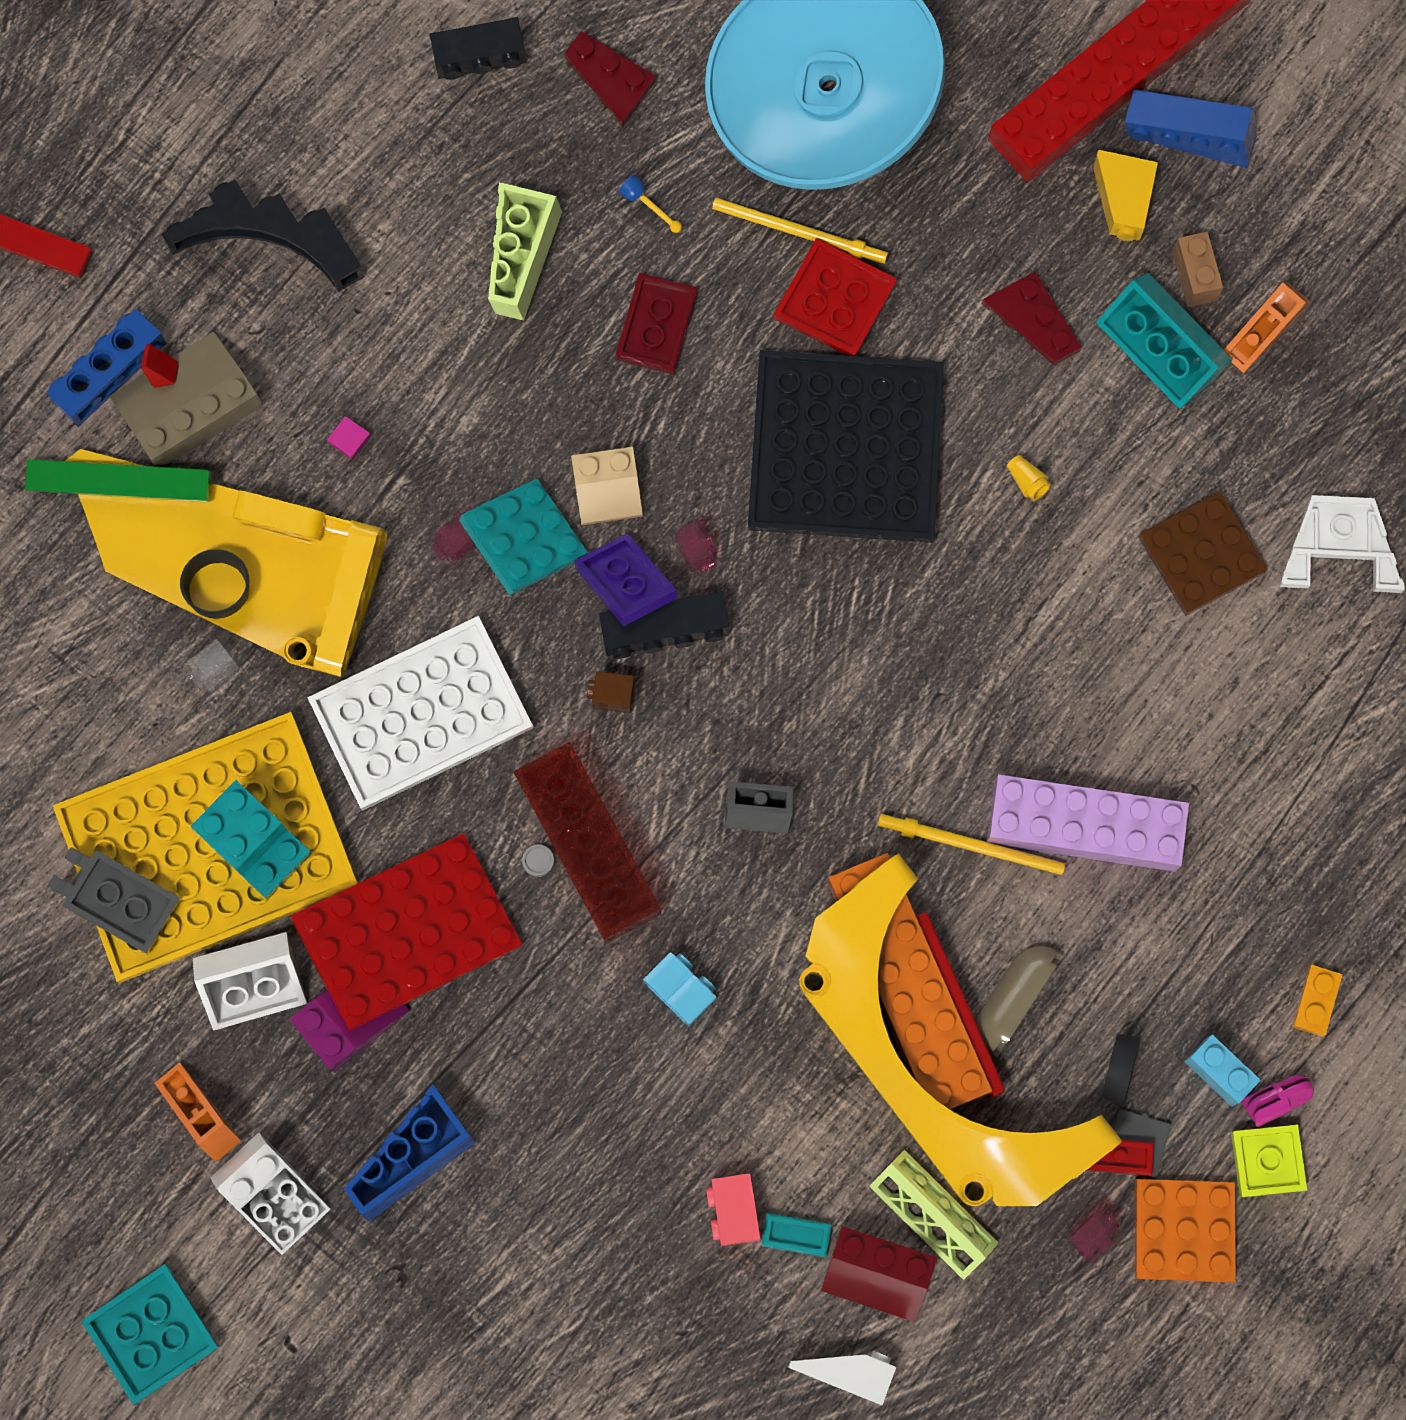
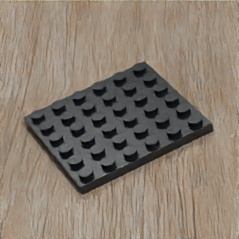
M760 350L748 531L934 543L944 362Z

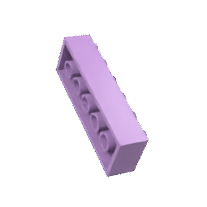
M998 774L994 782L987 842L1000 846L1176 872L1182 866L1189 803Z

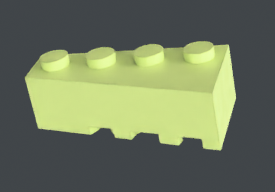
M499 182V203L496 209L497 225L493 242L494 257L491 264L488 299L495 314L524 321L562 210L556 196Z

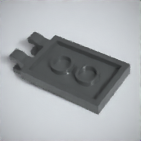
M71 847L64 858L81 868L72 884L53 875L47 886L67 897L62 905L63 907L148 955L181 898L97 850L90 858Z

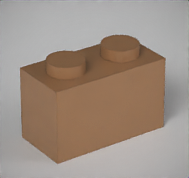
M1208 232L1178 238L1172 253L1187 307L1217 301L1223 290V284Z

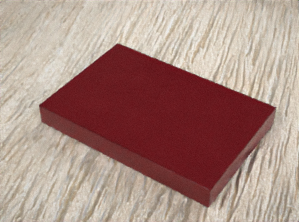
M639 273L616 350L615 360L674 375L698 293V287Z

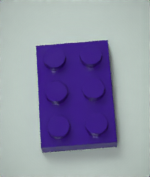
M628 533L574 560L576 570L623 626L677 599L676 589Z

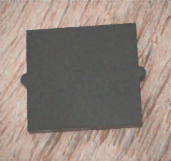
M1118 1109L1113 1129L1121 1140L1154 1143L1152 1176L1145 1177L1156 1180L1171 1124L1149 1118L1146 1113L1139 1115Z

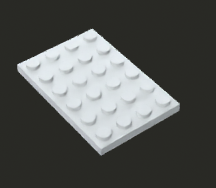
M479 616L307 697L362 811L533 729V725Z

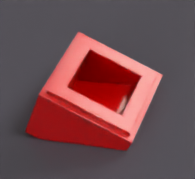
M147 344L144 348L141 369L154 388L173 385L176 381L179 365L177 360L153 345Z

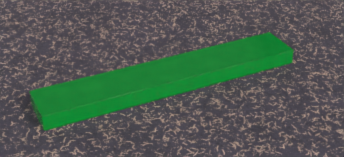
M27 459L25 490L29 492L210 502L212 471Z

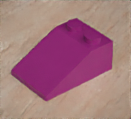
M326 990L289 1020L326 1066L335 1073L409 1013L410 1010L406 1005H403L348 1032Z

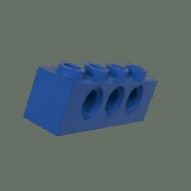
M137 309L130 314L122 316L117 322L115 329L108 335L101 336L96 341L94 348L86 356L79 357L73 363L72 369L64 377H58L50 385V390L46 394L53 404L77 427L87 420L110 398V395L115 393L141 368L144 348L147 344H151L159 350L167 344L162 333ZM134 341L129 349H120L124 342ZM103 362H111V366L107 370H98ZM89 383L86 390L82 392L76 391L79 384Z

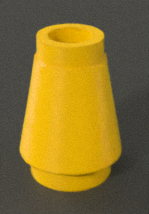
M1021 455L1014 457L1007 464L1008 470L1025 498L1029 497L1032 501H1036L1050 489L1051 484L1048 481V476Z

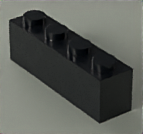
M723 591L675 599L626 626H623L611 611L599 613L606 657L613 655L614 659L626 658L632 655L631 652L644 650V653H655L661 651L663 646L674 644L676 648L688 647L693 645V641L705 639L706 642H717L723 640L725 635H729V622Z

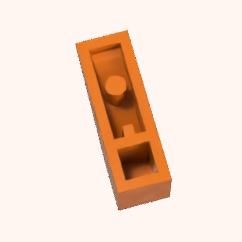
M1282 282L1226 346L1224 351L1233 359L1232 363L1245 373L1311 302L1289 282Z
M180 1062L154 1083L198 1146L215 1162L241 1142L224 1116Z

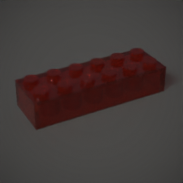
M570 742L513 771L517 783L605 945L661 915V908Z

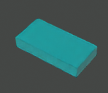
M767 1213L761 1246L826 1257L831 1224Z

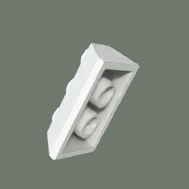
M287 932L193 958L194 981L213 1031L307 1004L296 957Z

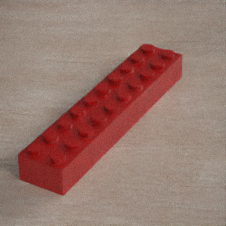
M1146 0L992 124L988 141L1029 183L1130 101L1134 90L1142 91L1247 6L1250 0Z

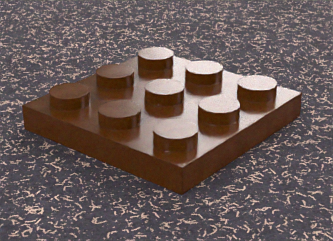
M1221 491L1149 528L1138 536L1185 616L1268 571Z

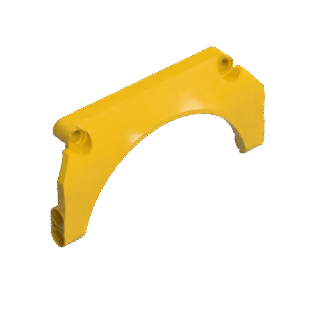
M898 853L816 917L806 952V958L813 964L802 972L799 979L800 989L963 1203L969 1206H979L992 1197V1201L996 1206H1038L1070 1180L1081 1175L1112 1151L1122 1140L1103 1115L1067 1129L1051 1132L1021 1133L990 1128L954 1113L935 1100L910 1075L889 1039L882 1018L878 994L879 958L888 925L907 892L919 880ZM810 974H817L823 980V986L817 991L809 990L804 984L805 978ZM970 1182H977L982 1187V1196L977 1201H971L965 1195V1187Z

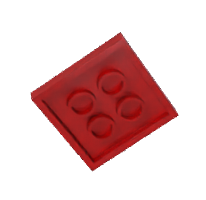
M816 238L774 312L773 319L846 356H857L894 289L897 278Z

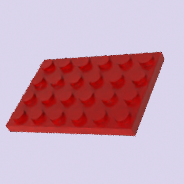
M464 833L298 911L290 917L348 1032L521 948L523 945Z

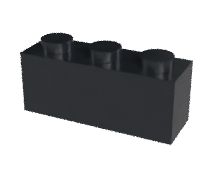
M518 17L429 34L438 79L454 80L465 74H485L491 71V69L502 67L512 69L526 63Z

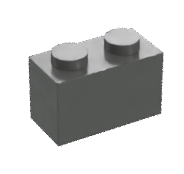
M730 781L726 797L724 828L788 834L793 812V787Z

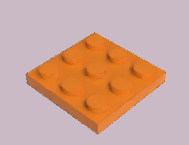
M1135 1179V1279L1235 1283V1182Z

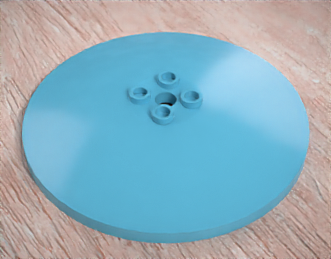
M743 0L722 25L710 51L705 77L707 107L712 123L728 151L743 166L756 175L773 183L798 189L816 190L842 187L857 183L883 171L909 151L930 124L941 99L945 80V53L936 22L922 0ZM833 80L837 82L835 88L831 91H823L821 89L826 81Z

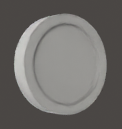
M537 844L526 849L522 857V864L528 874L542 877L552 870L554 856L549 848Z

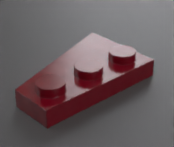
M1035 272L982 299L981 304L989 311L992 310L1002 319L1005 325L1022 335L1026 342L1051 364L1056 365L1080 352L1081 345Z

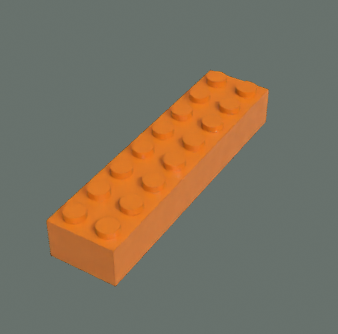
M883 854L830 876L827 884L835 902L891 859L889 854ZM905 895L888 925L882 943L878 967L879 1003L910 1075L935 1100L948 1109L954 1110L989 1095L992 1089L909 899Z

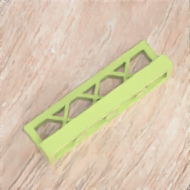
M905 1150L869 1186L963 1280L987 1258L999 1243ZM888 1176L898 1185L899 1194L891 1193L882 1184ZM908 1202L916 1203L922 1209L923 1217L914 1216L909 1211ZM932 1226L941 1227L946 1232L947 1240L937 1239L932 1233ZM955 1249L964 1250L973 1261L966 1267L956 1257Z

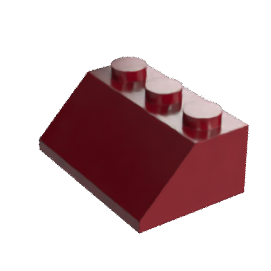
M842 1226L838 1233L821 1291L915 1322L927 1292L937 1257Z

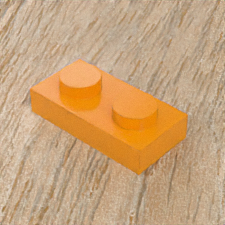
M1315 965L1309 966L1294 1017L1293 1028L1321 1037L1326 1036L1343 974Z

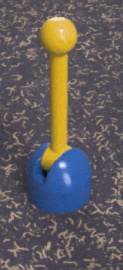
M632 174L622 184L618 193L629 201L641 200L670 225L672 232L679 233L682 230V224L679 221H673L644 195L643 182L635 174Z

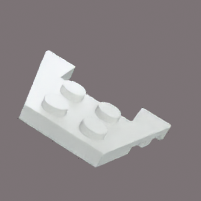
M1312 495L1284 569L1280 587L1309 588L1311 557L1373 560V592L1402 593L1404 591V582L1399 577L1394 553L1390 551L1386 539L1387 533L1375 498Z

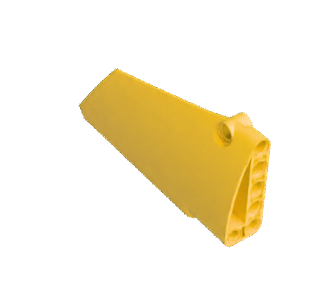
M83 449L78 450L65 460L66 462L144 466ZM212 483L210 502L78 495L106 572L284 657L293 665L343 677L357 641L387 541L386 530L353 520L348 521L329 516L315 509ZM213 549L225 550L235 554L243 561L249 574V593L246 602L233 615L220 619L208 618L197 613L185 601L180 589V577L189 560L201 552ZM214 563L203 567L194 575L189 592L191 600L196 607L206 611H220L231 607L241 598L246 584L242 574L233 566L224 563ZM299 643H303L307 649L305 657L301 660H297L293 655V649Z

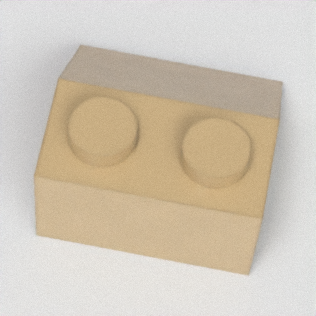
M633 447L571 456L581 525L643 517Z

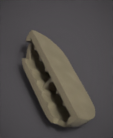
M1034 946L1020 952L1014 958L979 1012L975 1022L992 1061L997 1059L1005 1044L1008 1043L1053 973L1057 963L1062 958L1063 954L1057 950L1046 946Z

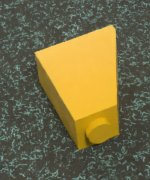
M1098 150L1093 169L1111 235H1115L1123 241H1140L1145 227L1158 162Z

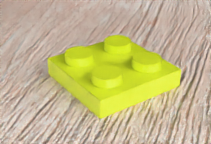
M1298 1125L1231 1132L1240 1198L1307 1191Z

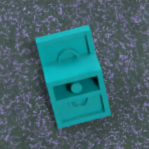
M237 780L190 826L266 899L312 854Z

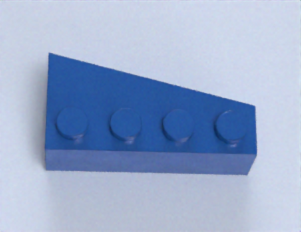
M1139 90L1133 91L1125 119L1127 135L1135 140L1148 141L1247 169L1257 137L1253 108Z
M433 1084L426 1091V1095L418 1105L409 1111L406 1119L395 1132H392L386 1138L384 1145L374 1156L370 1157L344 1188V1191L360 1214L369 1222L475 1144V1141Z

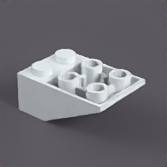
M259 1132L210 1177L216 1189L281 1255L330 1210L317 1193Z

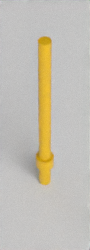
M715 198L712 209L807 240L815 241L817 238L839 250L848 252L849 255L860 260L864 257L885 264L888 257V252L867 246L866 242L858 239L851 241L719 198Z
M880 813L877 824L880 827L902 832L901 835L914 838V836L1059 875H1063L1066 863L918 824V820L908 817L903 820Z

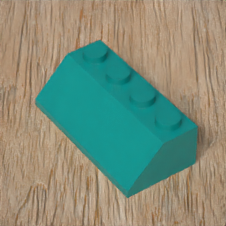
M1149 273L1134 279L1096 321L1101 329L1179 409H1182L1211 384L1233 361Z

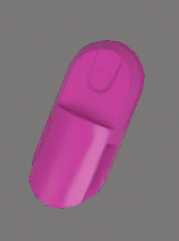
M1293 1075L1246 1096L1241 1101V1104L1247 1110L1255 1125L1259 1127L1307 1103L1313 1096L1314 1087L1306 1076Z

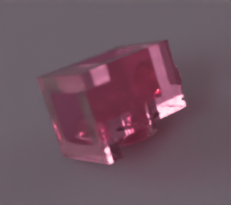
M458 510L453 514L455 521L452 524L449 522L445 523L438 529L434 538L435 543L430 547L441 561L447 559L452 565L476 546L460 523L461 514Z
M703 519L674 532L675 542L690 572L696 570L704 572L716 565L712 553L716 551L710 535H703L705 533Z
M1098 1211L1067 1240L1089 1264H1092L1098 1259L1094 1254L1096 1251L1103 1254L1115 1242L1112 1236L1120 1228V1225L1107 1212L1102 1215Z

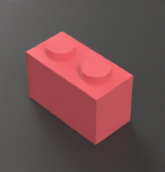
M750 1173L711 1179L712 1187L706 1188L708 1206L715 1207L717 1220L711 1221L713 1239L720 1240L721 1247L760 1241Z

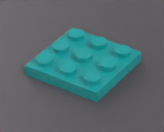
M538 479L530 481L462 514L459 519L509 595L574 564V560L588 554Z
M167 1264L162 1265L81 1321L133 1405H137L220 1348Z

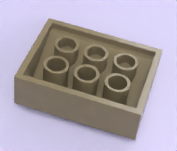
M214 332L173 356L179 364L176 381L173 385L154 388L144 374L109 396L155 467H166L263 407L257 393Z

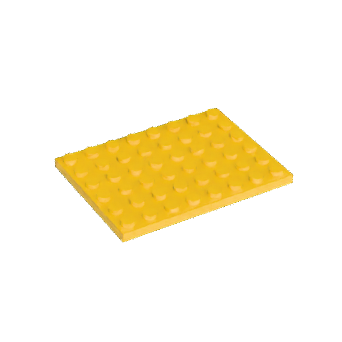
M292 712L52 805L68 850L73 847L90 858L97 850L181 898L148 955L97 926L118 983L292 915L358 883ZM235 780L266 807L312 853L268 899L263 897L190 827ZM74 865L78 874L81 868Z

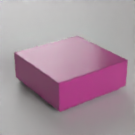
M345 416L329 436L327 442L353 460L370 439L371 435Z

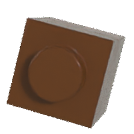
M596 671L595 681L589 680L587 699H592L593 709L630 713L635 684L634 676Z

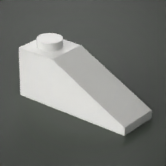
M875 1351L872 1352L871 1357L868 1355H853L790 1361L788 1365L790 1369L880 1405H883L896 1370L895 1366L890 1365V1357Z

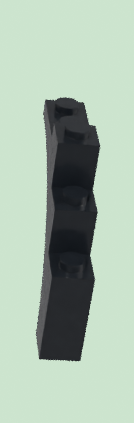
M235 179L229 183L223 182L214 188L213 192L209 193L213 205L198 209L192 217L183 222L173 223L167 228L166 232L162 233V237L172 255L194 245L219 239L244 238L260 240L287 248L307 259L324 273L338 292L364 278L360 263L325 208L319 211H310L304 215L301 221L297 222L280 193L274 197H265L258 203V206L253 208Z

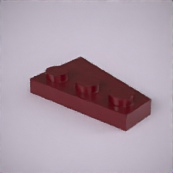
M580 31L564 53L566 61L586 85L593 89L606 108L608 107L614 114L622 128L656 82L655 75L583 31Z

